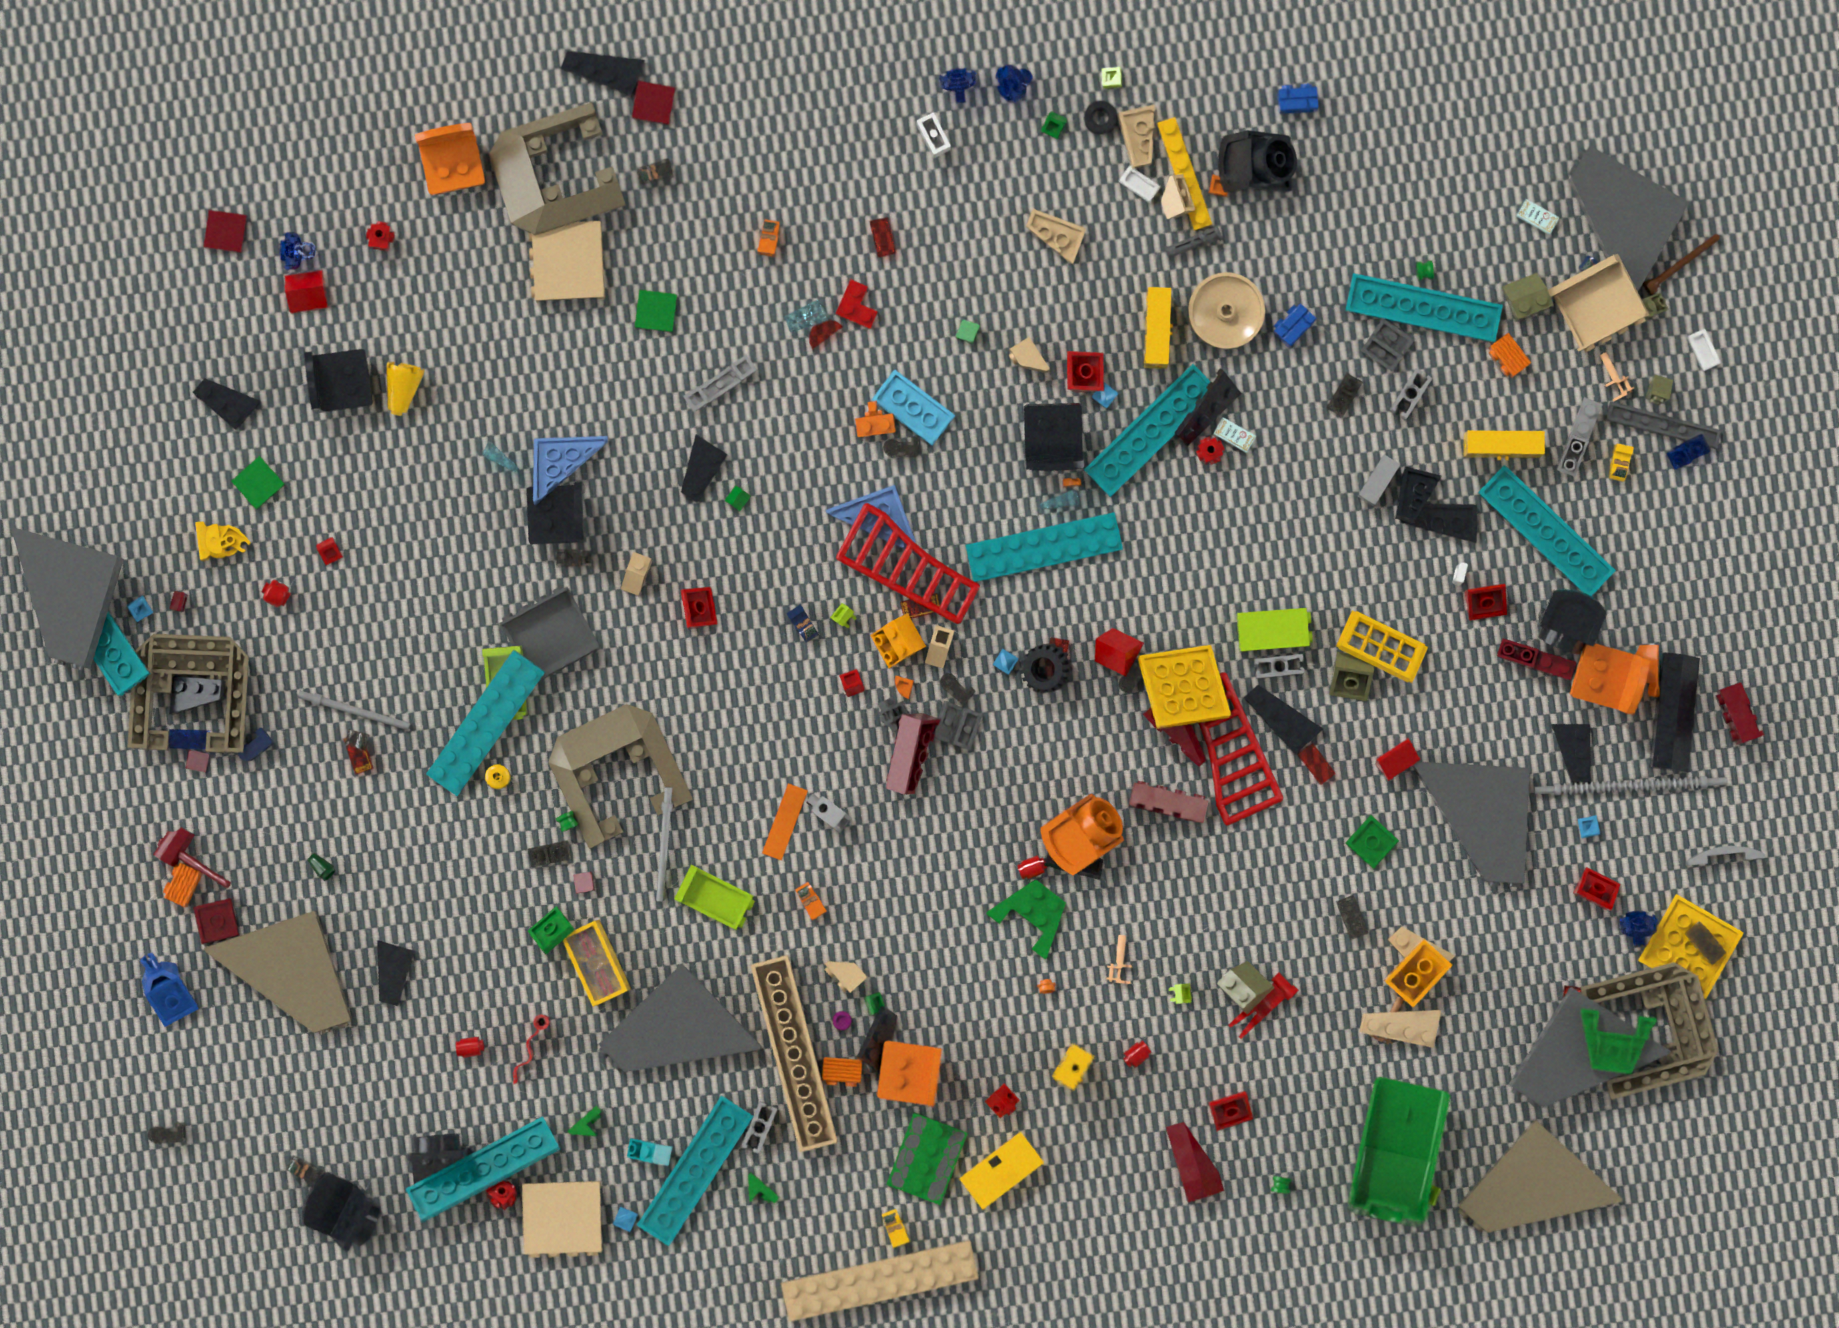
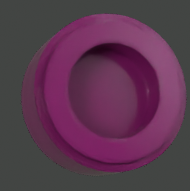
M839 1011L833 1016L832 1022L836 1029L846 1030L850 1027L852 1019L847 1012Z

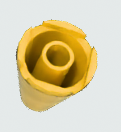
M387 362L388 410H391L393 415L402 416V413H407L425 369L405 363H400L396 366L394 365L395 362Z

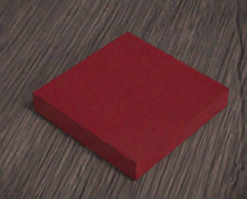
M638 81L631 118L669 125L676 87Z
M209 210L203 247L242 253L247 215Z
M232 898L193 907L201 944L240 936Z

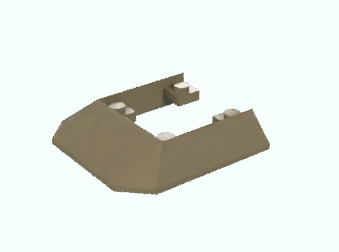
M592 102L504 130L500 133L489 156L512 225L537 235L626 206L613 166L595 172L599 187L570 197H562L558 184L542 190L539 188L530 158L548 153L544 141L545 137L579 126L584 140L603 135Z
M153 634L135 650L151 674L131 688L128 748L168 751L169 731L152 730L154 693L172 694L173 675L200 676L226 681L224 696H227L225 733L207 732L206 752L244 753L249 657L231 637Z
M625 704L558 736L548 763L570 810L574 812V818L579 823L578 827L589 849L623 833L616 815L598 823L582 788L599 781L591 763L623 747H626L633 764L651 756L665 787H672L671 802L673 803V809L693 800L651 712ZM664 792L650 798L658 816L663 814L661 805L664 802Z
M1673 962L1580 987L1581 994L1605 1008L1604 1001L1640 992L1645 1010L1663 1005L1673 1042L1662 1046L1671 1051L1669 1055L1659 1058V1066L1631 1074H1622L1605 1081L1604 1083L1611 1100L1706 1074L1718 1053V1047L1697 975Z

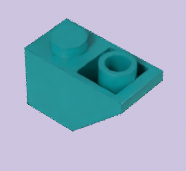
M630 1138L627 1157L669 1166L672 1146Z

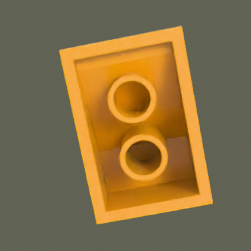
M1423 939L1392 970L1384 981L1407 1003L1414 1007L1452 967V964Z

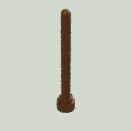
M1714 234L1658 277L1647 279L1643 282L1642 285L1647 293L1653 295L1657 292L1662 282L1719 241L1720 235Z

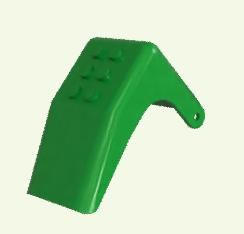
M1386 1077L1375 1079L1347 1202L1351 1213L1410 1227H1417L1426 1222L1433 1176L1450 1103V1094L1448 1092Z

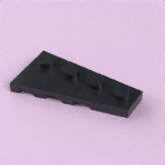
M567 51L560 69L632 96L645 60Z
M1221 368L1216 373L1218 376L1214 382L1210 381L1206 387L1208 390L1202 399L1199 397L1196 401L1193 412L1187 414L1175 431V434L1187 447L1242 394Z
M1425 504L1414 523L1399 520L1401 524L1477 543V504Z
M1257 685L1243 697L1294 755L1323 730L1322 727L1260 685Z

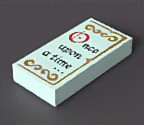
M1527 199L1516 217L1549 235L1559 219L1558 216Z
M1224 417L1213 434L1245 453L1248 452L1256 438L1254 434Z

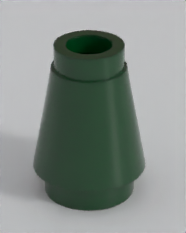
M313 853L307 861L319 879L327 881L335 873L334 865L316 853Z

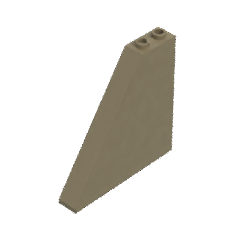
M311 911L204 948L206 953L313 1033L319 1032V1035L331 1032L330 1028L337 1026L338 1029L349 1026L348 1022L352 1021L316 911Z
M1534 1120L1457 1206L1460 1208L1458 1212L1465 1219L1470 1217L1474 1221L1473 1226L1478 1231L1482 1232L1484 1230L1489 1233L1619 1203L1623 1199L1537 1120Z

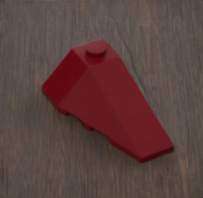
M1150 707L1143 715L1157 729L1152 708ZM1191 724L1157 729L1160 733L1164 731L1168 734L1169 741L1172 744H1179L1182 752L1198 767L1207 761Z
M1185 1122L1165 1127L1187 1202L1223 1192L1224 1188L1218 1170Z

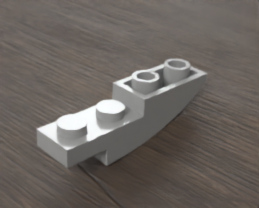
M1584 397L1557 468L1558 471L1576 476L1603 405L1602 403Z

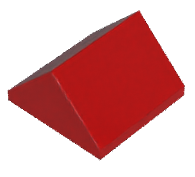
M323 270L285 275V294L290 313L328 308Z
M1067 351V390L1076 393L1104 391L1103 353Z
M1505 584L1464 591L1469 621L1507 615Z
M711 587L680 590L688 630L718 624Z
M1111 628L1096 638L1095 662L1126 677L1144 643L1117 629Z
M1408 738L1377 758L1375 765L1389 781L1421 759Z
M1586 867L1573 894L1607 911H1611L1621 884Z
M1246 1091L1208 1102L1217 1131L1253 1120Z

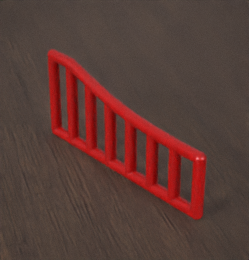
M869 503L863 505L836 555L837 561L955 624H961L980 589L978 583L961 575L928 554L901 530L886 512ZM869 512L879 518L857 559L854 561L845 555ZM886 523L893 532L871 570L862 564L883 524ZM899 537L907 546L890 578L887 579L880 575L879 572ZM912 551H914L922 559L907 587L904 588L897 584L896 581ZM929 563L938 570L924 596L921 597L914 593L913 590ZM945 573L954 580L941 605L938 606L932 603L930 599ZM962 583L971 589L959 612L955 615L947 611V608L959 585Z
M1222 672L1220 673V678L1227 691L1225 692L1226 699H1230L1234 706V709L1230 711L1231 716L1225 719L1199 722L1198 724L1207 746L1212 767L1216 807L1224 824L1229 826L1282 802L1284 797L1227 673ZM1236 716L1239 717L1242 727L1212 740L1210 728ZM1246 733L1251 744L1217 759L1215 747ZM1252 751L1255 752L1258 762L1220 778L1219 766ZM1261 768L1263 769L1267 779L1226 798L1222 797V786ZM1268 786L1271 787L1275 795L1274 797L1229 817L1225 806Z

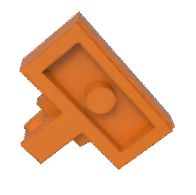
M877 401L868 402L869 412H865V417L855 418L857 437L896 432L894 413L883 414L882 410H878Z

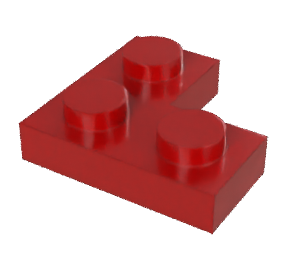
M850 279L835 315L871 330L878 311L861 304L868 286Z

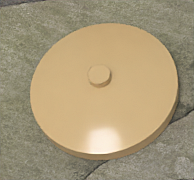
M1223 272L1209 276L1195 288L1188 305V317L1193 331L1203 342L1218 349H1235L1247 344L1257 335L1264 321L1265 305L1259 289L1253 282L1242 275Z

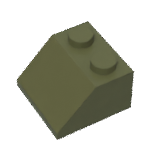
M1538 273L1502 286L1515 322L1551 309L1554 306L1547 287Z
M1337 652L1329 695L1367 701L1374 674V666L1348 653Z
M1248 961L1230 969L1217 982L1218 986L1246 1014L1274 988Z

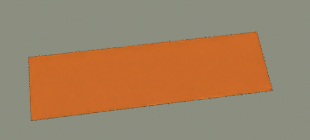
M788 783L763 848V854L782 861L808 790Z

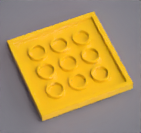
M1211 645L1146 654L1138 657L1157 729L1225 719L1231 716Z
M1675 894L1638 961L1649 968L1675 962L1698 976L1704 999H1706L1744 932Z

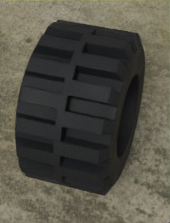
M1043 644L1030 649L1028 654L1024 655L1023 658L1025 660L1020 665L1023 666V669L1020 672L1024 674L1022 679L1024 682H1028L1027 686L1029 688L1032 687L1035 692L1050 693L1061 689L1062 686L1068 683L1067 680L1071 678L1069 673L1073 667H1070L1069 664L1072 661L1071 659L1068 660V653L1063 652V648L1056 647L1055 644ZM1043 657L1050 659L1055 666L1054 676L1050 680L1043 678L1038 671V663Z

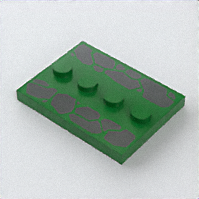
M914 1112L886 1185L941 1205L968 1133Z

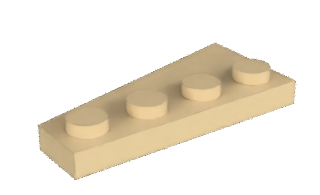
M1441 1010L1363 1013L1359 1032L1434 1048Z

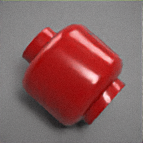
M272 580L270 584L266 582L261 591L264 593L263 600L276 608L281 605L284 606L291 594L289 587L278 580Z

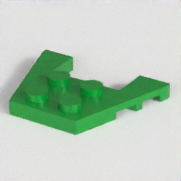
M1035 879L987 911L986 914L1000 924L1011 909L1015 910L1043 932V935L1033 946L1032 950L1046 959L1066 902Z
M1581 1008L1580 1012L1591 1068L1631 1074L1657 1018L1638 1016L1636 1034L1634 1036L1597 1031L1598 1010Z

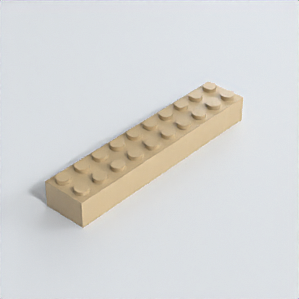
M789 955L752 964L750 966L799 1151L804 1152L837 1143L838 1140Z
M965 1240L781 1282V1287L790 1322L978 1279L970 1240Z

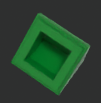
M735 485L724 501L740 512L751 496Z
M880 992L864 997L869 1015L878 1013L880 1006L885 1007Z

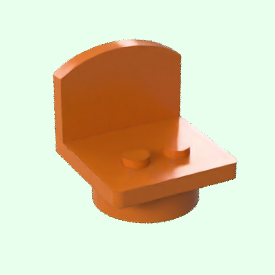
M471 123L449 125L415 134L430 195L434 196L485 184L476 134Z
M1585 643L1570 695L1577 699L1634 715L1646 684L1650 659L1596 643L1594 647Z
M1089 794L1040 828L1042 840L1048 853L1063 870L1071 875H1075L1124 841L1121 835L1123 824L1117 810L1108 801L1095 797L1093 794Z
M886 1041L881 1062L877 1091L878 1098L934 1107L942 1048Z

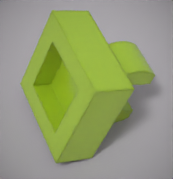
M843 603L840 604L830 617L837 624L846 628H850L847 624L849 618L856 620V616L853 615L854 611Z
M1190 983L1175 984L1174 987L1169 988V991H1175V998H1170L1171 1002H1176V1004L1192 1003Z

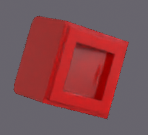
M333 537L316 545L317 551L326 566L343 557Z
M857 669L839 675L847 697L865 691Z

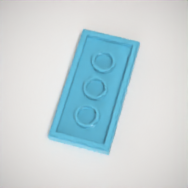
M895 369L871 399L872 401H877V405L889 414L894 413V418L931 446L934 445L955 417L952 412Z

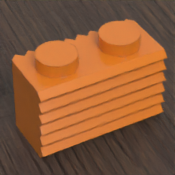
M1509 332L1489 347V355L1495 362L1498 360L1502 365L1500 369L1505 376L1513 378L1532 363Z
M180 863L179 866L175 865L171 873L174 877L171 883L167 882L163 893H165L164 898L183 907H188L203 874L184 863Z
M824 1057L822 1080L826 1081V1085H837V1082H845V1086L857 1087V1083H861V1060Z

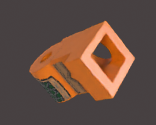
M764 220L757 251L758 255L775 257L780 222Z
M809 882L795 889L812 921L827 912Z

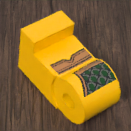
M1618 443L1614 445L1609 479L1625 481L1634 447Z
M895 1208L883 1213L882 1217L893 1248L909 1242L897 1209Z

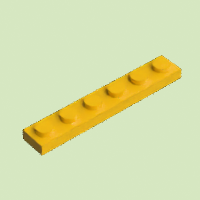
M1173 117L1158 122L1157 127L1174 175H1184L1195 207L1194 211L1188 213L1193 230L1197 231L1211 226L1212 222L1176 118Z

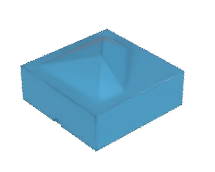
M1104 382V391L1095 392L1092 398L1107 409L1119 393Z
M144 596L127 604V608L136 622L153 613Z
M1002 648L993 666L1009 675L1019 658Z
M1597 815L1578 819L1582 839L1601 835Z
M620 1206L613 1225L631 1232L638 1214Z

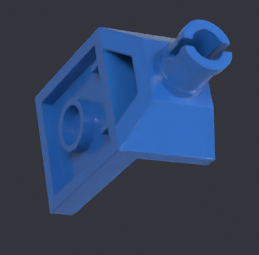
M154 953L148 954L149 960L146 955L141 958L140 962L146 969L142 979L144 995L164 1027L199 1009L182 981L176 963L165 961L158 963Z

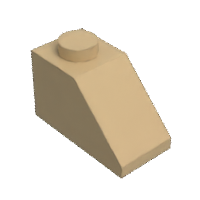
M1183 174L1170 176L1161 203L1167 219L1179 218L1195 210Z
M1030 337L1010 348L1011 354L1009 358L1014 365L1018 364L1021 368L1043 373L1049 372L1050 368Z
M633 552L621 590L639 596L653 560Z

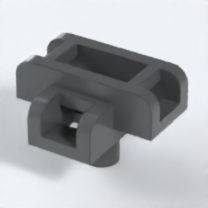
M890 697L878 703V706L881 710L879 712L881 722L885 726L889 725L893 733L899 730L898 724L902 714L910 713L906 711L903 701L896 703L894 698Z

